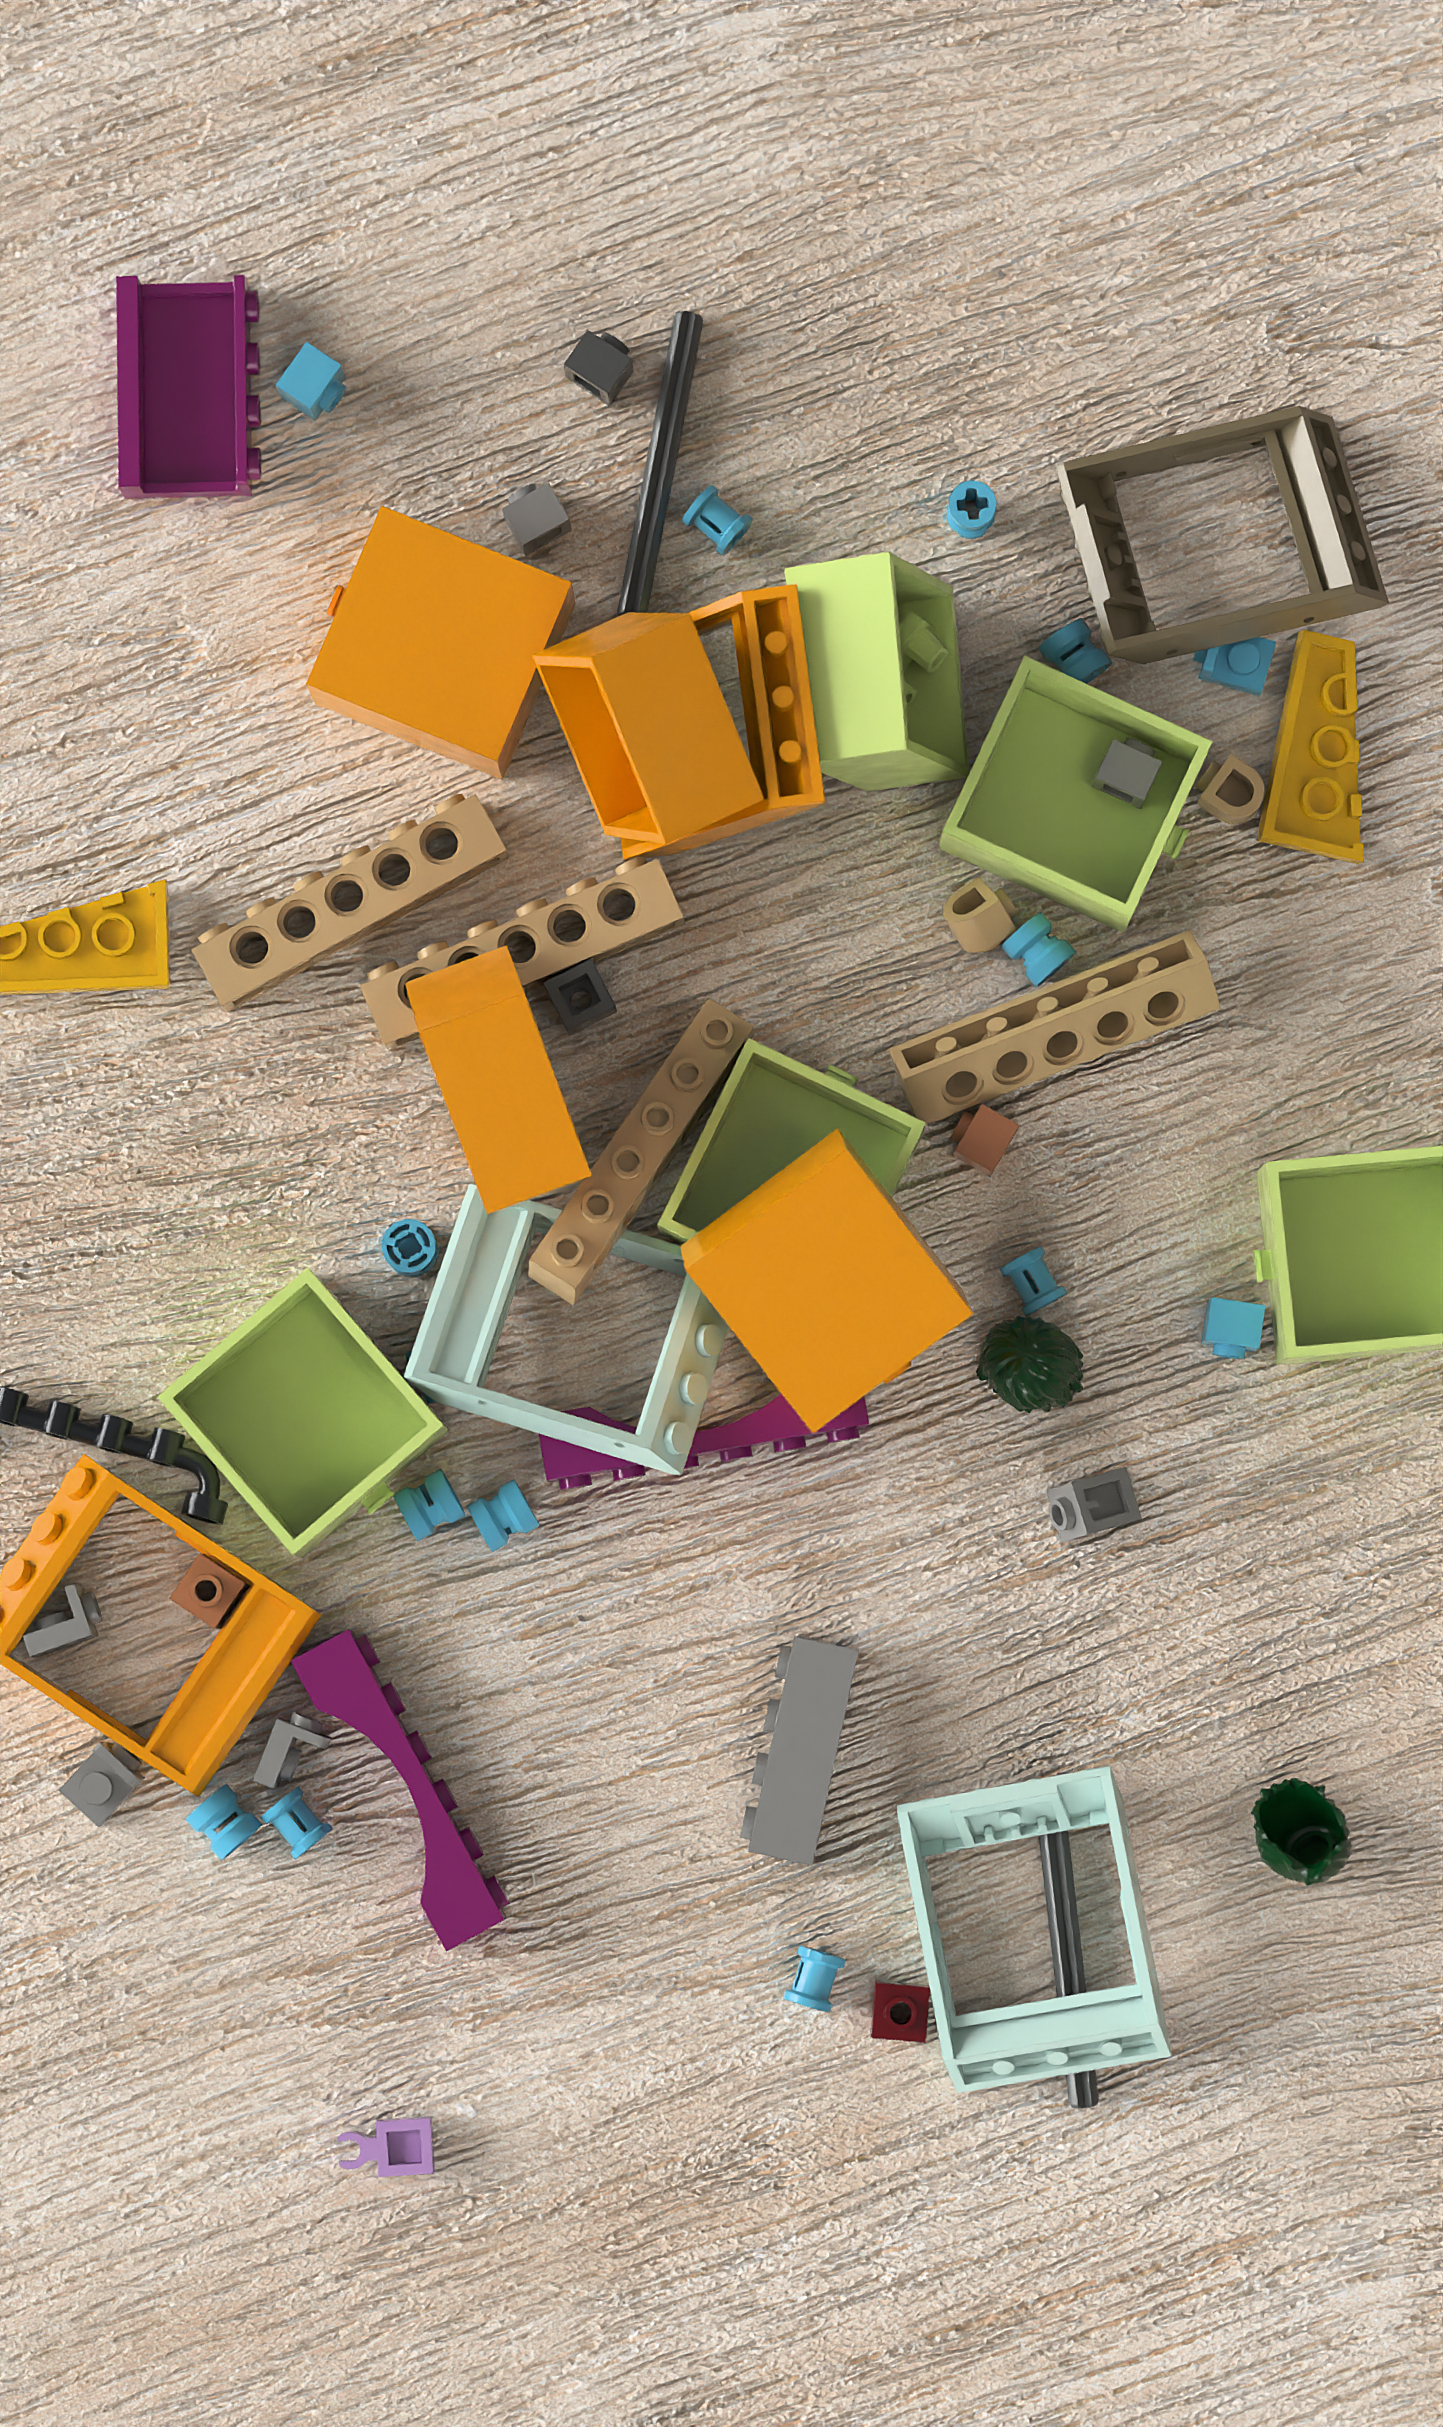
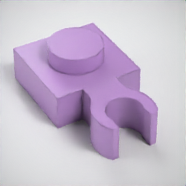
M432 2116L376 2120L375 2137H367L358 2131H346L338 2137V2141L353 2140L360 2146V2155L357 2159L339 2161V2166L344 2169H355L367 2161L378 2160V2177L433 2174L435 2172Z

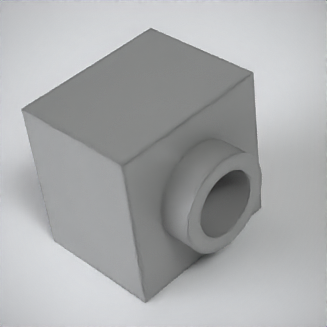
M549 482L539 488L534 483L520 488L508 497L509 505L502 508L504 520L525 556L572 531L570 519Z
M1126 738L1125 742L1122 743L1113 739L1096 774L1092 787L1141 809L1162 761L1153 757L1155 754L1153 748L1138 740Z

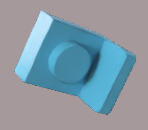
M1256 637L1195 652L1193 661L1202 663L1198 679L1260 697L1276 642Z

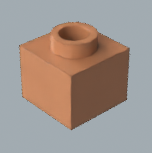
M981 1104L976 1115L965 1111L950 1139L959 1143L953 1156L991 1177L1016 1134L1019 1125Z
M199 1553L169 1599L212 1628L219 1629L248 1584L204 1554ZM206 1580L212 1581L217 1589L216 1596L208 1602L201 1600L197 1594L199 1584Z

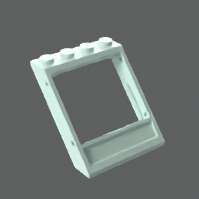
M469 1184L403 1377L438 1403L666 1473L682 1475L729 1326L685 1271L680 1246L626 1229L609 1253L685 1277L636 1432L632 1434L483 1388L535 1231L547 1234L563 1210L535 1201L525 1200L487 1214L476 1184Z
M1111 1766L1084 1769L1069 1774L1042 1779H1030L1020 1783L976 1789L971 1792L938 1798H926L916 1802L897 1805V1816L943 2061L957 2093L1171 2057L1170 2041L1124 1802ZM1109 1823L1122 1888L1120 1899L1137 1984L956 2015L925 1856Z

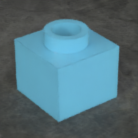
M306 341L276 383V387L283 400L316 421L323 410L329 413L337 406L346 390V386L342 384L346 378L342 365Z
M1211 1297L1207 1301L1201 1344L1214 1345L1212 1355L1232 1359H1245L1246 1351L1255 1352L1260 1347L1266 1306Z

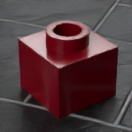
M875 1980L871 2038L926 2043L930 1999L929 1985ZM899 2002L906 2003L911 2008V2017L904 2023H897L890 2017L892 2006Z

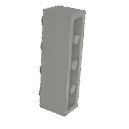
M794 1636L792 1647L781 1645L775 1677L785 1679L781 1700L770 1698L763 1728L764 1731L773 1732L769 1754L758 1752L751 1783L762 1786L758 1807L746 1806L740 1838L750 1840L748 1852L813 1866L859 1650Z

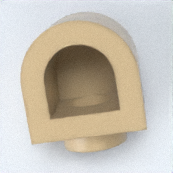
M1233 754L1229 755L1223 765L1213 760L1195 786L1203 792L1197 805L1228 824H1240L1251 819L1258 811L1265 794L1264 783L1258 772Z
M980 876L954 893L943 907V917L962 948L967 952L985 953L992 951L1004 939L1017 931L1011 919L1019 915L1010 898L1002 888L992 892Z

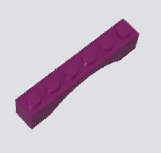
M781 1393L763 1408L736 1422L704 1431H696L684 1469L698 1467V1456L719 1453L721 1462L753 1457L751 1447L773 1443L774 1453L805 1448V1437L826 1434L828 1443L860 1438L858 1428L869 1426L865 1397L863 1396L815 1433H812ZM591 1407L560 1411L635 1434L637 1427L613 1420ZM539 1434L546 1480L548 1482L559 1481L560 1490L592 1485L591 1475L612 1471L614 1481L646 1475L644 1465Z
M348 1629L291 1660L315 1708L343 1720L367 1736L391 1760L407 1784L419 1813L425 1842V1879L420 1904L445 1951L447 1952L505 1920L507 1917L502 1908L510 1904L509 1899L497 1877L493 1875L486 1879L476 1859L484 1856V1853L470 1827L468 1826L460 1831L450 1811L458 1807L457 1802L443 1778L436 1782L432 1779L424 1764L431 1760L432 1756L420 1733L416 1730L408 1734L399 1714L407 1711L392 1682L384 1686L380 1682L373 1666L381 1663L367 1635L364 1634L357 1638L354 1631Z

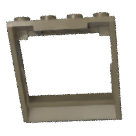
M1296 406L1062 462L1056 466L1061 485V499L1068 510L1074 531V545L1081 556L1088 581L1087 591L1094 602L1101 627L1100 637L1110 656L1147 664L1378 609L1389 603L1332 416L1302 406ZM1266 446L1310 594L1156 630L1154 621L1151 620L1117 501L1114 482Z

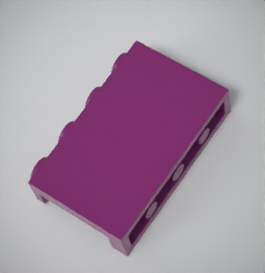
M234 275V282L141 284L138 276H116L118 487L125 499L252 496V480H261L260 447H252L251 427H260L261 425L259 395H251V375L260 374V349L258 342L250 343V323L259 322L258 290H250L245 275Z

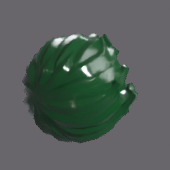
M1017 1316L1014 1320L1007 1319L996 1324L986 1335L985 1341L981 1346L980 1362L976 1373L979 1380H987L993 1388V1392L999 1394L1002 1400L1012 1405L1019 1412L1026 1411L1030 1414L1033 1409H1042L1044 1412H1049L1051 1407L1056 1408L1060 1406L1064 1408L1068 1402L1072 1401L1074 1392L1077 1391L1079 1393L1083 1389L1080 1381L1084 1376L1081 1371L1084 1364L1081 1359L1084 1356L1073 1340L1054 1323L1045 1322L1041 1318L1033 1319L1031 1317Z
M1291 1778L1290 1780L1284 1779L1281 1784H1272L1270 1789H1261L1260 1795L1262 1798L1255 1801L1251 1814L1255 1816V1838L1262 1861L1285 1879L1305 1883L1307 1886L1326 1882L1331 1877L1338 1875L1339 1870L1344 1868L1345 1861L1350 1858L1352 1844L1348 1839L1350 1831L1346 1827L1345 1815L1341 1809L1336 1807L1334 1799H1327L1325 1797V1786H1313L1306 1781L1302 1782L1297 1778Z

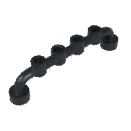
M0 1387V1423L39 1431L63 1440L81 1442L116 1454H126L146 1459L158 1465L188 1470L197 1477L199 1490L198 1493H186L181 1514L199 1521L223 1525L228 1503L219 1499L221 1480L217 1468L207 1456L193 1449L183 1447L186 1436L162 1428H154L152 1438L132 1434L133 1422L108 1414H102L99 1425L79 1420L81 1412L79 1407L50 1400L47 1411L26 1406L29 1398L28 1394Z

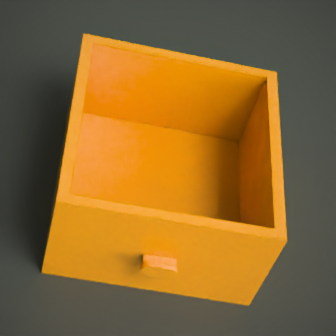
M381 506L347 588L338 585L330 602L327 615L334 616V619L306 686L316 705L503 780L543 684L532 655L560 643L576 605L572 582Z
M627 612L532 655L605 835L669 844L765 800L690 613Z
M507 945L405 982L419 1035L486 1213L490 1214L592 1176Z
M839 1128L680 1246L685 1271L812 1433H815L880 1383L884 1382L887 1384L911 1366L910 1361L973 1315V1311L962 1288Z

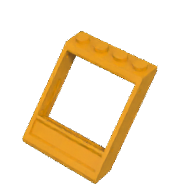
M797 584L742 591L689 612L699 636L730 623L733 625L750 764L765 800L669 844L620 837L624 861H630L641 856L653 858L679 854L826 804Z
M83 1454L76 1466L66 1474L61 1488L44 1513L35 1520L31 1532L15 1556L2 1569L0 1576V1664L192 1794L200 1797L321 1617V1614L253 1566L89 1456ZM120 1494L175 1529V1536L250 1585L147 1740L75 1691L70 1689L67 1692L12 1655L31 1623Z

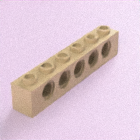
M461 793L448 798L435 807L434 810L437 815L418 825L416 820L413 819L397 826L387 834L390 841L372 851L368 845L357 848L340 860L343 867L326 876H323L321 871L312 873L293 885L295 893L281 901L276 902L274 897L262 900L245 912L248 919L229 928L227 923H222L200 935L198 939L201 944L191 950L227 1013L509 859L507 849L477 795L474 794L465 799ZM439 835H450L458 841V847L454 855L445 860L435 859L428 853L430 842ZM395 860L406 862L410 866V875L404 883L391 886L382 881V870L389 862ZM347 886L359 888L363 892V900L357 909L344 912L335 907L334 899L340 889ZM308 912L315 916L316 923L313 931L308 936L296 938L288 934L287 925L290 918L296 913ZM251 938H261L268 943V952L265 958L255 964L243 962L240 957L242 945Z
M644 856L632 859L615 868L617 876L599 884L595 877L585 879L565 890L568 897L548 905L545 898L533 901L517 909L518 918L500 926H498L496 920L481 923L466 932L469 939L451 947L448 946L447 941L437 942L417 952L418 961L399 968L397 962H391L370 971L367 974L370 981L359 986L387 1050L390 1051L420 1038L411 1004L407 1000L405 982L500 947L508 946L515 938L526 937L536 945L533 957L524 963L513 962L524 993L590 959L594 963L685 925L684 917L659 859L657 858L648 863ZM624 895L632 899L635 903L633 914L628 919L622 921L609 918L604 909L610 898ZM567 916L578 917L586 925L582 937L573 942H565L555 934L556 925Z
M1188 930L888 1048L903 1095L913 1116L929 1124L945 1119L951 1114L984 1101L996 1099L1002 1094L1035 1081L1044 1080L1055 1073L1083 1062L1095 1060L1101 1055L1121 1047L1146 1040L1154 1034L1182 1023L1194 1021L1221 1007L1207 958L1191 931Z
M708 997L591 1168L592 1176L582 1181L530 1257L528 1277L570 1304L575 1305L728 1080L747 1039H752L754 1029L752 1024Z

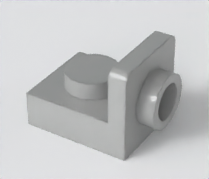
M1126 1467L1073 1481L1047 1492L1050 1520L1058 1530L1062 1542H1068L1142 1519Z
M76 1583L65 1587L74 1618L67 1620L65 1612H60L33 1622L36 1631L23 1635L29 1657L38 1658L99 1636L95 1624L103 1620L93 1591L84 1593L82 1586Z
M294 1712L290 1721L282 1718L276 1719L253 1781L271 1788L279 1787L281 1779L291 1781L302 1753L301 1750L294 1748L296 1740L300 1739L323 1749L328 1748L332 1738L321 1734L324 1724Z
M99 1742L92 1750L93 1753L59 1789L97 1827H101L145 1779L136 1770L140 1766L141 1761L118 1743L111 1747L107 1742Z

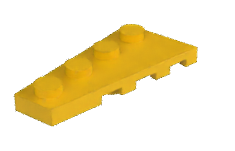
M1304 629L1297 635L1256 841L1359 865L1364 862V844L1360 843L1359 818L1362 817L1361 794H1358L1357 763L1360 762V752L1355 728V712L1358 711L1354 641Z
M163 879L149 883L146 887L129 892L107 895L99 898L100 900L73 908L66 907L48 912V915L21 923L17 921L0 926V995L170 989L167 880Z

